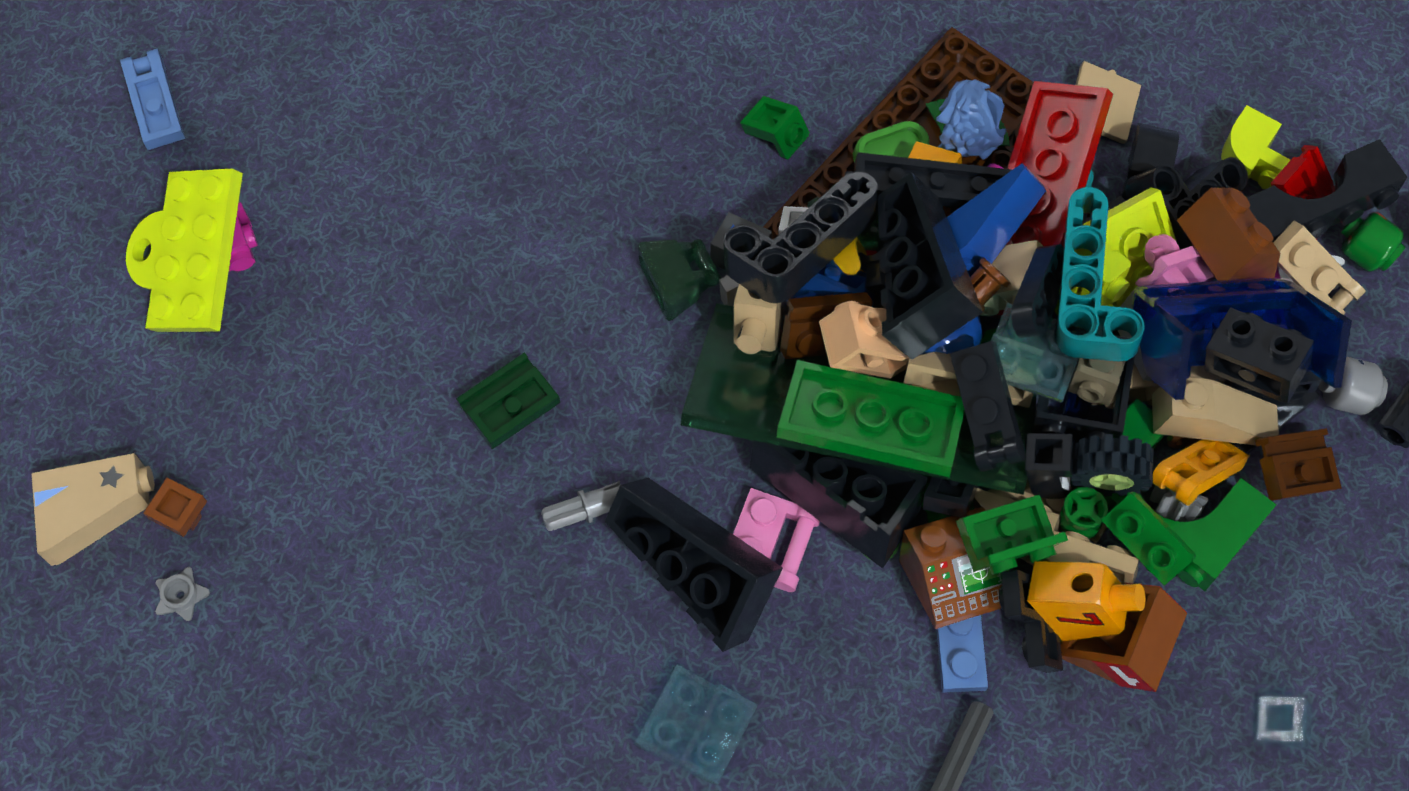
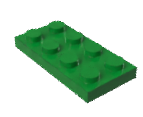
M797 360L779 421L777 438L950 478L965 409L960 396Z

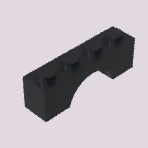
M1379 139L1344 155L1333 175L1335 192L1328 196L1317 199H1303L1291 196L1276 186H1272L1247 197L1250 203L1249 209L1257 221L1265 225L1272 233V242L1294 220L1303 225L1316 239L1333 225L1340 222L1342 225L1350 224L1369 209L1376 207L1380 210L1394 203L1399 198L1398 192L1407 176Z

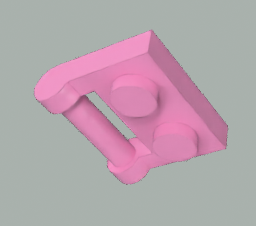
M750 488L733 535L771 559L786 518L797 521L781 565L783 569L774 586L787 592H795L799 582V577L796 574L813 527H818L820 521L797 503Z

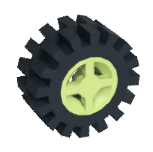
M1105 434L1104 438L1094 435L1090 436V440L1080 439L1079 443L1073 445L1072 484L1079 486V488L1088 487L1095 489L1098 492H1103L1104 496H1112V493H1118L1119 496H1127L1128 492H1136L1137 494H1140V491L1146 492L1153 484V448H1151L1150 444L1142 443V440L1137 438L1128 440V436L1120 435L1119 438H1113V434Z

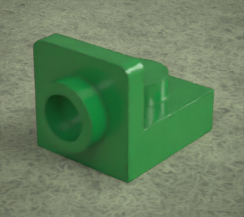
M763 96L740 122L745 134L774 143L780 157L787 160L809 136V130L797 106Z

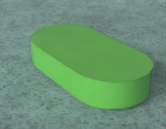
M912 121L900 122L868 133L857 142L853 151V160L855 162L857 152L908 158L916 141L929 145L928 133L921 125Z

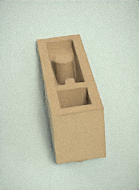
M1170 375L1152 394L1153 434L1256 445L1255 440L1279 435L1277 405L1215 380Z

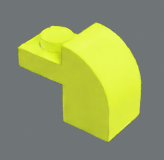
M1246 105L1234 123L1223 146L1221 160L1229 157L1240 160L1247 170L1248 179L1251 178L1257 181L1263 189L1272 187L1270 183L1290 162L1289 158L1269 148L1282 124Z

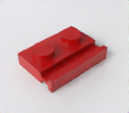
M1304 145L1301 148L1303 153L1299 157H1293L1270 183L1271 186H1276L1291 196L1303 199L1322 198L1335 192L1334 182L1319 148L1312 145Z

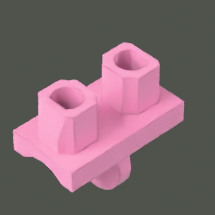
M1160 234L1150 238L1145 245V259L1154 269L1150 275L1139 278L1135 283L1142 292L1156 288L1165 301L1170 303L1183 296L1188 290L1191 294L1200 292L1204 285L1212 281L1215 276L1203 261L1194 245L1180 250L1176 240L1169 235Z

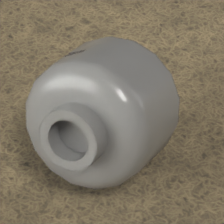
M1342 356L1335 359L1329 367L1323 369L1319 389L1322 391L1323 399L1330 408L1365 415L1383 403L1387 394L1388 383L1377 364Z

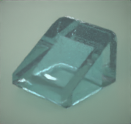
M1259 696L1257 741L1311 749L1312 705L1304 697Z

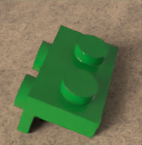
M1136 492L1128 494L1101 519L1115 537L1164 586L1196 558L1194 551Z
M1040 495L966 516L956 521L973 572L990 567L992 575L1018 567L1016 559L1027 555L1031 563L1056 555L1054 546L1068 541L1065 532L1054 535Z

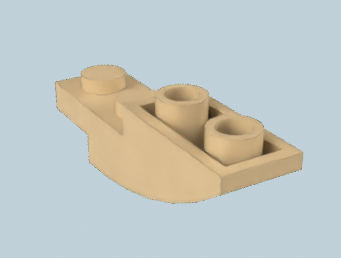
M977 488L973 499L975 509L984 507L985 510L1016 502L1012 500L1009 494L997 489H989L987 492ZM1044 505L1054 535L1059 534V515ZM1072 531L1065 532L1068 541L1054 546L1056 555L1040 560L1047 562L1102 563L1110 568L1121 583H1134L1139 566V559L1133 557L1130 551L1115 545H1109L1105 548L1090 543L1087 537ZM1028 555L1021 557L1022 560L1034 566V562L1031 563Z

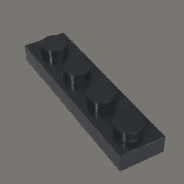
M857 152L854 172H865L875 178L877 182V199L879 194L912 172L940 198L942 206L954 208L962 207L1012 171V169Z

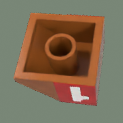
M1141 584L1145 591V607L1142 611L1127 612L1125 628L1120 634L1063 641L1061 645L1062 659L1114 682L1121 687L1156 692L1187 612L1160 586Z

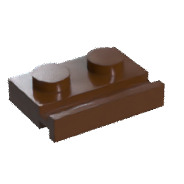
M867 292L788 299L789 312L785 315L780 351L784 358L792 359L827 355L819 321L832 313L834 308L843 302L856 301L861 305L872 307L873 300Z
M1327 428L1255 440L1256 447H1262L1264 458L1260 459L1268 497L1271 501L1342 489L1332 447L1326 448L1324 436L1328 435Z

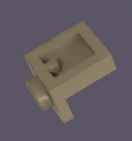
M1079 358L1068 392L1079 395L1080 398L1087 402L1102 403L1110 406L1118 388L1126 361L1118 362Z

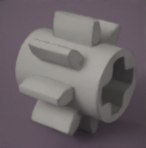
M1156 485L1149 498L1150 501L1158 504L1155 509L1157 514L1179 522L1195 521L1198 516H1201L1208 501V498L1198 495L1192 504L1186 506L1175 498V492L1167 487L1160 489Z

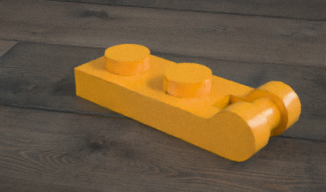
M1202 439L1160 462L1153 471V484L1160 489L1167 487L1176 493L1175 498L1189 506L1199 494L1241 471L1250 455L1229 442Z

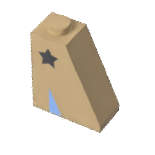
M135 453L32 473L37 553L51 566L61 564L145 510L150 504L149 492L154 491L155 487L151 468L144 466Z

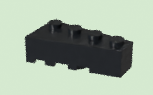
M910 172L878 195L879 238L884 242V253L880 256V270L885 274V289L881 290V305L886 309L887 319L882 322V335L913 360L983 313L940 198L917 176Z
M773 408L754 433L750 469L881 568H884L901 542L904 530L910 528L920 512L928 478L902 466L777 438V429L782 411Z
M650 478L620 485L605 523L641 562L646 560L658 573L659 577L657 580L667 591L673 590L689 607L686 612L697 624L703 623L715 636L712 641L722 652L748 641L783 567Z

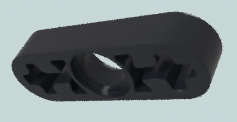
M1061 244L1042 246L1035 250L1011 310L1012 325L1019 338L1043 336L1046 333L1060 295L1064 249Z

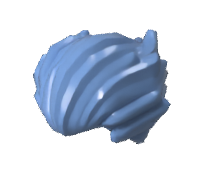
M977 79L957 81L949 91L948 97L939 108V111H941L940 115L936 117V121L945 124L942 134L939 136L941 144L938 145L939 148L960 153L962 157L979 156L984 160L1003 143V137L1007 131L1006 129H999V123L1005 105L1000 96L985 90L990 88V85Z

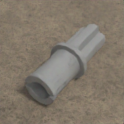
M617 481L594 491L584 493L581 490L577 492V497L543 508L541 515L545 527L548 531H553L585 519L587 523L593 522L594 517L609 512L622 484H620V481Z

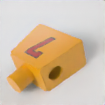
M1038 561L1034 562L1027 601L1062 641L1120 634L1125 628L1127 612L1142 611L1145 607L1146 597L1144 588L1140 583L1121 584L1105 564Z

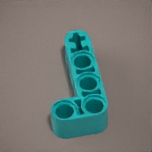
M1082 187L1071 195L1068 205L1056 343L1061 352L1074 358L1118 362L1127 361L1138 353L1145 328L1144 320L1133 309L1101 305L1108 199L1097 188ZM1083 213H1090V226L1082 225ZM1084 248L1093 254L1082 256L1077 254L1075 250ZM1083 287L1090 293L1087 295H1077L1071 289ZM1072 326H1079L1084 328L1087 333L1084 335H1074L1067 329ZM1116 330L1127 331L1131 334L1132 338L1119 339L1112 332Z

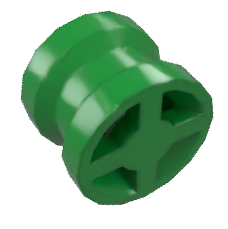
M1081 487L1071 491L1065 498L1060 512V526L1064 532H1077L1088 539L1094 537L1102 527L1103 522L1101 519L1107 515V501L1101 493L1092 488ZM1081 517H1083V518H1089V521H1088V520H1081V519L1078 520V519L1081 518Z

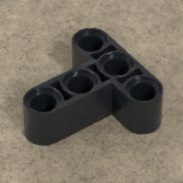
M1229 157L1197 170L1184 182L1174 167L1162 164L1130 177L1126 184V195L1129 200L1151 187L1161 190L1175 239L1181 250L1193 246V244L1177 222V219L1211 187L1235 188L1242 192L1247 186L1248 174L1240 160Z

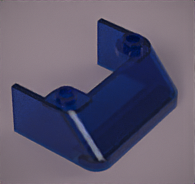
M1258 278L1146 285L1134 289L1132 309L1141 315L1145 326L1140 343L1145 373L1175 400L1184 399L1186 379L1190 377L1191 366L1205 365L1206 347L1230 307L1243 313H1254L1266 322L1284 329L1297 330L1305 337L1314 340L1311 365L1306 372L1314 373L1333 388L1342 387L1352 320L1292 281L1279 278Z

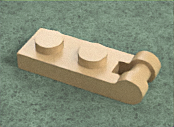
M1295 220L1273 242L1281 253L1278 266L1333 321L1338 322L1346 313L1343 309L1353 299L1358 301L1366 292L1315 237ZM1338 285L1340 289L1330 298L1328 294Z

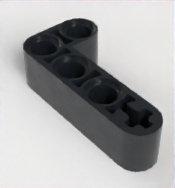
M865 172L847 174L774 240L747 225H739L729 229L723 239L724 263L727 275L764 301L776 304L787 301L875 220L877 209V182L875 178Z

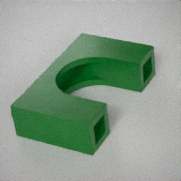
M1136 398L1127 409L1123 435L1128 436V440L1140 439L1142 443L1150 444L1154 450L1165 435L1153 434V411ZM1240 478L1219 505L1210 514L1199 520L1179 522L1159 515L1196 554V558L1177 574L1178 577L1187 585L1200 587L1206 592L1277 504ZM1072 481L1070 482L1072 491L1079 488V486H1074ZM1099 492L1107 501V514L1126 497L1119 496L1118 493H1112V496H1104L1103 492Z

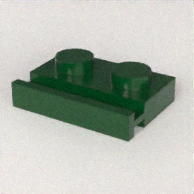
M525 352L456 398L459 407L463 409L491 449H494L561 403L559 395L536 366H533Z

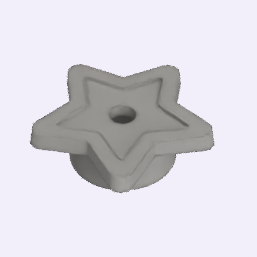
M187 567L178 575L156 580L161 600L155 612L157 615L176 612L184 620L190 621L193 617L195 604L209 596L210 591L205 587L195 584L192 568ZM179 592H184L183 598H177Z

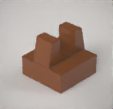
M166 478L143 514L149 520L184 537L189 529L193 531L202 518L200 512L207 503V500L203 495Z

